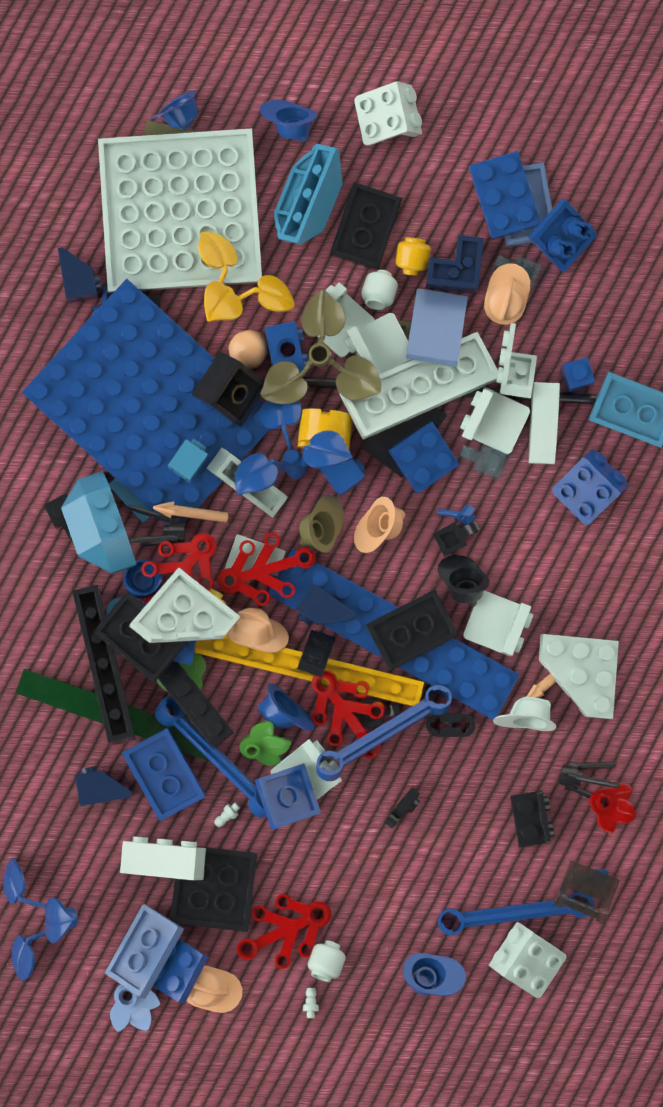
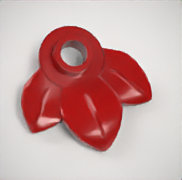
M619 783V788L608 787L607 789H598L590 796L589 804L593 812L597 814V824L607 833L612 834L615 831L617 822L629 823L636 818L635 808L627 801L633 788L624 783ZM603 798H605L604 806L601 805V800Z

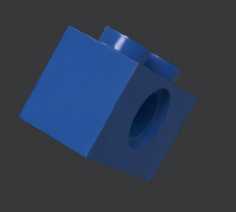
M295 321L265 327L272 366L278 362L287 361L295 364L299 369V373L302 372L308 361L307 352L302 353L300 343H304L302 327L297 328ZM291 345L295 348V353L290 357H285L280 352L282 347Z

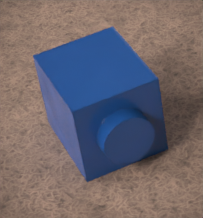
M588 357L565 363L560 368L567 393L591 387L595 383Z

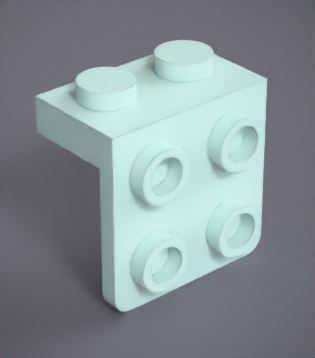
M396 81L356 96L355 106L365 145L370 146L399 135L416 137L422 134V119L417 111L415 102L417 96L412 85Z
M339 282L335 287L330 285L326 291L342 307L346 318L345 325L339 334L331 337L325 335L324 343L339 357L343 358L350 352L345 343V339L348 338L347 330L355 326L359 329L375 319L347 295V289Z
M388 313L359 329L355 326L347 330L348 338L345 339V343L351 354L356 352L357 356L370 361L378 374L412 360L406 359L408 340L393 313Z
M511 323L510 331L504 330L502 346H506L507 349H501L499 365H503L504 368L499 367L497 383H501L500 394L531 398L537 356L512 352L516 324Z
M484 387L483 392L477 391L471 405L475 406L472 415L466 414L460 426V429L464 430L462 436L469 440L475 439L500 452L509 454L512 452L529 416L530 409L517 401Z
M484 591L483 596L477 601V605L472 610L463 636L469 641L511 657L514 652L519 653L524 638L520 637L523 627L529 628L534 614L529 613L531 609L529 605L518 604Z
M308 739L271 770V774L304 763L317 800L342 781L340 777L335 781H324L318 776L316 772L317 759L325 750L317 740L312 743ZM324 760L320 765L321 768L324 767L326 770L335 769L337 771L339 769L334 761L328 763Z
M517 921L499 950L494 954L489 966L536 998H540L566 960V954Z

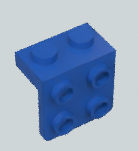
M592 448L552 488V492L583 524L589 525L629 484L620 471L614 470L607 463V459L602 453L596 452Z

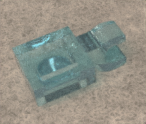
M498 256L493 268L497 269L505 264H517L523 267L529 275L531 281L530 290H532L542 265L521 256H517L515 262Z
M484 445L480 452L464 446L459 457L476 463L474 471L499 479L507 453Z

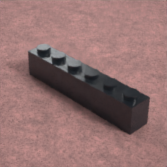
M97 584L73 590L72 593L108 743L110 746L134 741L136 740L115 651L94 633V630L106 617L99 586Z

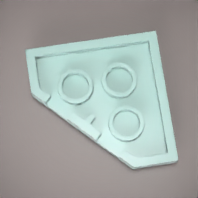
M178 568L131 622L129 627L149 643L223 639L239 620L240 616Z
M541 634L540 663L556 679L555 681L567 696L571 697L585 717L613 719L619 641Z

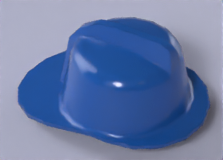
M189 91L176 97L165 105L159 113L152 116L151 119L161 116L172 128L188 129L199 113L194 98L196 92Z
M271 100L260 106L261 115L275 122L281 137L302 142L308 140L311 122L317 118V113L314 110L286 100Z
M270 683L267 685L268 695L257 707L266 721H272L274 727L288 728L295 724L305 730L314 729L315 724L306 710L292 700L276 684Z
M416 953L411 955L403 966V977L406 983L420 995L450 996L458 993L466 981L465 970L462 965L449 957Z

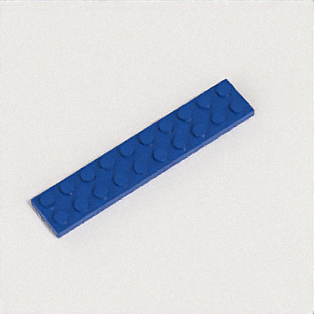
M292 549L288 558L295 556L297 551ZM303 554L300 556L302 563H306L310 559ZM317 562L309 569H302L296 566L279 572L276 579L283 583H291L295 587V594L292 598L287 599L282 597L275 589L270 588L268 592L270 597L296 610V607L313 584H316L357 614L354 620L324 624L323 626L382 658L366 624L398 607ZM291 586L283 588L284 595L292 593ZM452 639L398 667L431 686H445L451 692L452 698L492 720L498 716L520 676L456 639Z

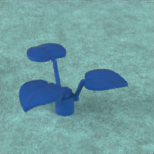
M266 401L259 411L260 422L268 429L282 428L288 451L285 452L282 458L283 464L275 459L268 461L267 457L262 453L246 457L237 468L235 489L238 496L245 493L260 492L275 484L278 478L277 467L281 469V472L286 471L290 478L299 479L306 474L307 466L314 468L332 467L352 460V455L344 439L334 431H322L315 434L310 440V446H304L303 455L299 451L294 450L286 425H294L300 421L302 415L300 402L276 404Z
M11 858L3 878V890L7 900L11 904H15L19 900L21 903L45 909V931L29 936L26 940L23 935H18L12 945L11 958L14 970L22 982H26L31 976L35 965L31 942L43 936H46L51 943L59 942L69 929L76 927L78 916L75 908H65L57 898H50L47 904L26 899L22 895L25 891L23 872L16 859Z

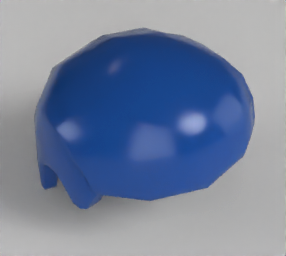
M137 560V566L126 569L124 572V586L136 598L146 599L154 596L162 586V574H157L154 577L143 575L142 565L149 560ZM151 564L146 568L148 574L154 572V566Z

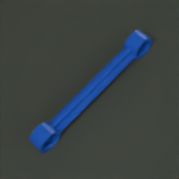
M434 685L427 690L424 700L339 752H323L317 759L316 772L318 776L324 781H335L341 776L344 766L429 714H445L450 708L451 692L445 686ZM433 694H441L447 699V703L445 705L444 703L436 704L433 701L430 702L429 697ZM331 759L338 763L339 769L337 771L335 769L326 770L324 767L321 768L320 765L324 760Z
M172 696L165 697L155 708L156 719L164 726H175L249 798L248 806L250 811L259 818H266L267 816L257 786L217 747L215 749L211 747L196 726L184 716L185 712ZM167 707L174 712L175 716L168 713Z
M575 891L568 898L467 912H459L457 909L447 908L439 914L437 922L443 933L456 935L463 928L556 915L572 914L578 918H585L593 912L595 903L592 896L587 892ZM580 894V897H585L589 901L590 906L585 913L577 912L574 906H571V901L576 895ZM450 912V914L458 917L460 925L456 930H448L445 928L444 923H441L442 916L445 913Z

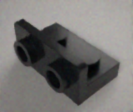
M543 791L510 795L518 847L551 843L550 837H555L553 822H548L546 811H550L548 795L543 796Z

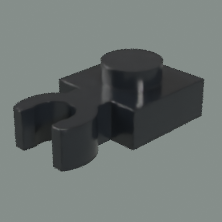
M411 787L385 819L384 823L393 828L406 811L412 813L421 802L417 799L420 793Z

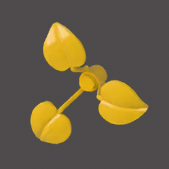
M206 231L200 233L198 250L202 260L212 268H222L219 281L210 282L205 289L204 307L208 322L237 319L243 311L241 300L253 293H259V303L271 311L287 312L295 307L293 297L287 286L280 279L271 275L262 276L258 280V287H254L239 296L235 295L232 288L223 284L228 272L227 266L232 267L237 263L235 248L226 238L219 234Z

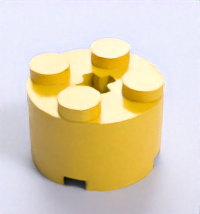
M303 409L300 418L297 447L304 449V446H310L311 438L319 432L334 431L344 439L349 450L352 428L350 414L336 410L321 412V409Z

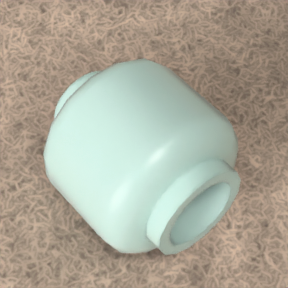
M386 270L369 273L365 279L361 296L368 307L375 310H383L393 303L398 283L392 277V274Z
M326 940L325 944L314 946L308 961V968L312 971L311 975L325 982H331V979H336L340 976L346 957L339 950V944Z

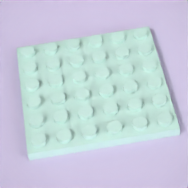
M252 128L98 139L108 293H113L126 278L140 291L206 287L210 282L219 281L222 268L215 269L210 267L202 260L199 254L198 242L200 233L204 231L213 232L226 238L233 245L237 253L236 265L232 267L227 266L228 272L223 282L224 285L258 283V280L262 277Z

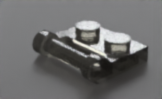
M570 860L554 905L568 907L596 918V922L604 924L620 880ZM570 888L601 900L600 908L566 896L568 889Z

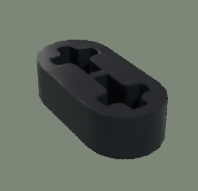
M465 713L431 715L426 721V730L435 737H466L474 732L476 726L473 717ZM435 718H440V722L449 723V728H441L440 733H435V728H431L430 723L435 722ZM461 718H466V722L471 723V728H467L466 733H462L461 728H452V723H459Z

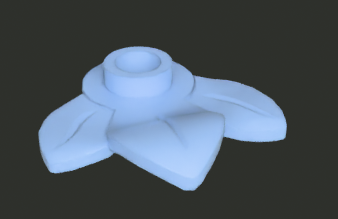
M119 985L114 993L116 1003L110 1011L113 1027L119 1032L130 1022L136 1028L147 1031L151 1024L150 1009L160 1005L158 997L150 990L146 999L131 992L132 999L125 1000L123 992L130 990L123 985Z

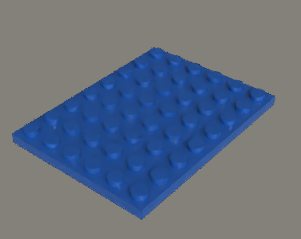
M127 278L21 392L144 505L157 513L160 512L153 509V506L173 501L174 505L198 508L222 482L220 478L206 469L220 449H225L241 461L270 430L263 426L259 419V411L264 404L260 399L242 427H239L192 395L215 358ZM186 439L189 442L195 439L206 447L205 453L208 456L189 483L168 469V464ZM171 515V517H179V523H185L189 518Z

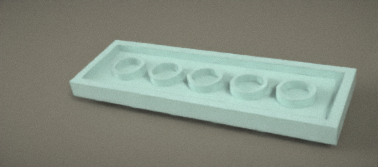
M478 332L461 339L457 366L411 360L379 374L381 392L378 395L362 400H349L341 394L339 395L364 440L497 381L498 369Z

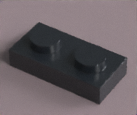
M311 630L297 669L322 677L336 638Z

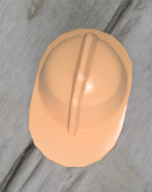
M505 264L499 266L493 272L484 302L485 312L492 321L508 325L516 322L522 316L527 303L531 282L528 273L523 267L517 264Z
M388 497L376 499L356 526L354 533L356 548L362 553H370L376 550L384 540H391L397 537L403 526L405 512L395 507Z
M253 607L239 611L237 613L240 616L239 620L227 633L229 638L239 645L268 653L281 651L286 647L289 639L286 629L280 623L269 619L267 613L262 609Z
M204 965L187 1002L202 1009L225 1013L233 1010L239 1004L243 989L235 975Z

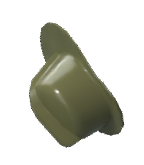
M333 495L321 497L312 513L302 518L299 526L300 545L316 548L322 553H327L333 548L344 522L343 507Z

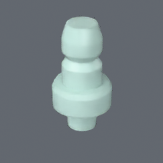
M236 802L232 806L227 804L221 816L215 819V825L220 828L226 824V821L235 819L239 815L237 811L241 807Z
M307 988L306 1004L303 1005V1011L307 1012V1018H315V1012H319V1006L316 1004L315 998L316 990L315 988Z

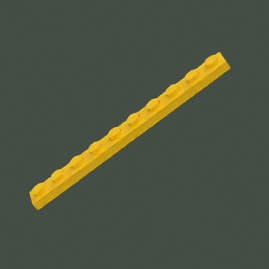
M228 634L223 639L196 641L194 653L311 682L314 676L297 669L303 653L300 651L284 648L274 653L262 652L233 642ZM328 659L325 670L333 672L338 680L357 683L361 680L366 681L370 686L368 696L409 706H414L420 702L424 685L422 681ZM321 679L322 684L330 685L328 679ZM357 686V690L360 693L366 692L364 686Z

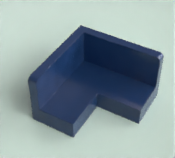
M458 235L455 260L430 257L426 288L477 294L484 238Z

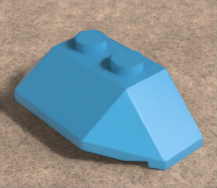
M315 144L312 147V151L305 154L292 167L273 213L278 231L277 236L280 240L301 245L324 231L343 184L340 155L337 148Z
M103 471L78 479L61 507L78 557L111 574L137 566L127 533Z

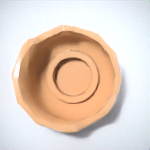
M251 329L237 333L230 341L228 347L229 356L239 360L249 369L260 366L269 354L267 339L260 332Z

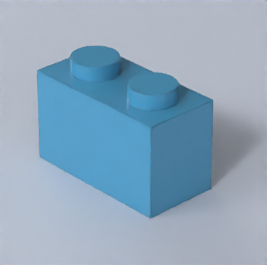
M186 439L168 464V469L190 483L207 459L206 447L195 439L191 442Z

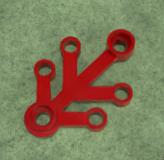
M200 533L191 542L173 544L167 541L162 542L158 547V552L163 557H171L174 553L190 554L181 562L158 564L150 561L145 562L142 565V573L146 577H154L157 574L174 573L180 568L193 578L192 568L199 561L201 577H199L197 582L202 586V580L205 578L209 579L210 585L205 589L210 591L214 587V580L211 577L210 557L216 552V541L211 535ZM202 541L207 544L205 551L199 549V544ZM168 544L171 547V551L169 554H164L163 547ZM150 564L154 566L152 574H148L146 571L147 566ZM154 596L146 598L144 603H148Z
M268 533L264 538L265 545L252 569L241 572L248 557L253 555L256 550L255 544L252 541L245 540L239 546L240 552L232 567L226 568L219 573L217 584L220 590L227 594H234L239 591L254 599L256 604L266 606L270 602V594L265 590L258 591L244 582L256 579L278 591L282 597L292 598L295 594V587L291 583H283L269 574L296 566L302 569H309L315 564L316 555L309 548H301L296 552L295 556L266 564L273 550L281 542L280 537L276 533ZM270 536H275L277 538V543L275 545L268 544V538ZM247 543L252 545V551L249 553L243 551V546ZM303 553H307L310 556L309 561L306 563L300 561V556ZM228 576H233L235 579L234 584L228 586L225 582ZM285 586H291L292 593L290 595L283 594ZM261 593L267 595V600L264 603L258 601V595Z
M324 670L322 677L314 675L312 678V687L318 693L316 709L312 714V722L317 726H322L328 720L329 715L326 711L328 697L335 705L331 731L327 736L328 744L333 747L339 746L344 739V735L341 732L343 718L358 739L368 734V732L353 712L370 715L373 719H380L385 713V706L381 702L367 704L343 699L338 692L354 693L356 697L364 698L370 691V686L366 681L361 680L357 683L338 680L336 675L329 670ZM321 679H328L330 685L324 686L321 682ZM357 686H364L366 692L360 693L357 690ZM379 707L381 713L375 714L372 708ZM317 713H321L324 716L323 721L316 718ZM331 735H338L340 740L338 742L333 741ZM381 744L362 756L365 758L376 757L381 750Z
M287 894L278 895L275 900L277 908L280 910L291 909L303 914V916L295 920L267 911L262 905L255 906L252 910L254 920L258 922L266 921L281 927L254 940L250 938L242 939L237 945L238 956L243 960H251L256 956L258 949L285 937L281 951L275 957V965L279 969H286L290 965V954L299 929L309 925L305 940L300 943L298 952L302 957H310L319 927L327 925L331 919L330 907L325 902L314 901L307 905L292 900ZM286 897L288 905L285 907L278 904L279 898ZM263 909L265 912L264 917L257 918L255 910ZM316 909H320L323 911V917L316 919L313 916V912ZM250 944L253 948L252 952L249 954L244 953L243 945ZM307 944L311 947L309 954L302 953L301 947ZM280 956L287 958L288 962L286 965L281 966L278 964L277 960Z

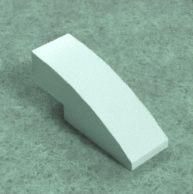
M533 383L530 412L529 463L555 464L560 383Z
M221 448L206 469L236 490L235 474L241 461ZM273 485L260 492L242 494V496L272 518L288 498Z

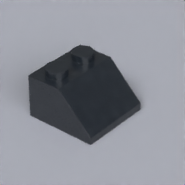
M219 351L192 395L221 416L242 427L261 397L264 380L239 360Z

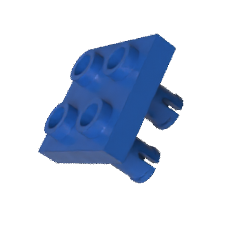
M561 199L528 238L559 271L564 273L598 234L593 230L591 224L587 223L567 200Z

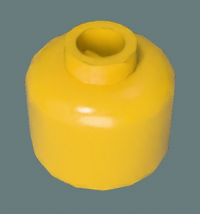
M405 237V241L398 243L395 263L399 268L403 269V274L418 276L419 271L428 269L431 248L425 244V239Z

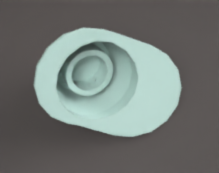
M526 696L520 698L514 703L510 714L501 715L493 719L494 724L502 727L529 728L539 731H552L556 729V724L550 721V702L536 697Z

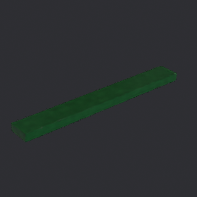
M27 669L23 670L15 692L16 694L104 724L96 693ZM128 705L136 736L147 739L168 727L162 725L156 719L155 714ZM175 726L169 727L182 752L210 761Z

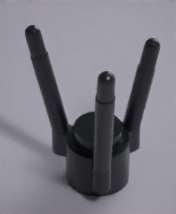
M128 505L127 508L131 511L169 522V525H164L163 535L135 537L130 539L131 543L141 542V547L157 546L165 541L173 544L185 543L186 524L179 523V517L169 518L157 512Z
M570 761L569 765H562L559 785H564V790L573 791L589 799L592 793L575 785L580 786L582 781L619 788V783L582 776L583 771L578 770L615 767L616 763H576Z

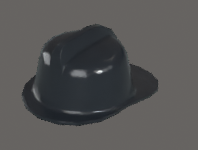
M452 555L442 559L438 564V573L448 586L453 600L460 603H468L471 607H475L477 601L483 596L484 590L489 586L490 581L477 563L466 556Z

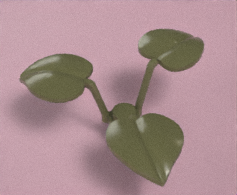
M326 290L319 291L311 298L302 315V327L305 333L310 337L320 335L318 343L314 344L309 350L310 360L307 361L306 366L300 373L298 367L291 362L282 361L274 364L265 377L261 396L265 400L276 404H292L301 400L308 391V384L302 377L306 375L313 364L317 367L331 364L341 371L336 378V387L339 393L349 400H362L378 395L381 392L379 374L373 364L367 359L360 356H351L346 360L344 367L331 359L332 355L329 348L323 344L325 335L331 337L339 334L345 325L346 318L340 304Z

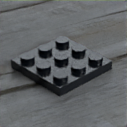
M197 846L199 848H206L203 880L175 878L170 920L176 924L248 932L258 853Z

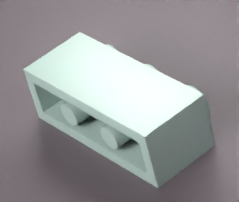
M133 836L132 841H123L120 873L203 880L206 848L197 847V842L181 841V846L172 845L173 840L157 839V843H148L147 837Z

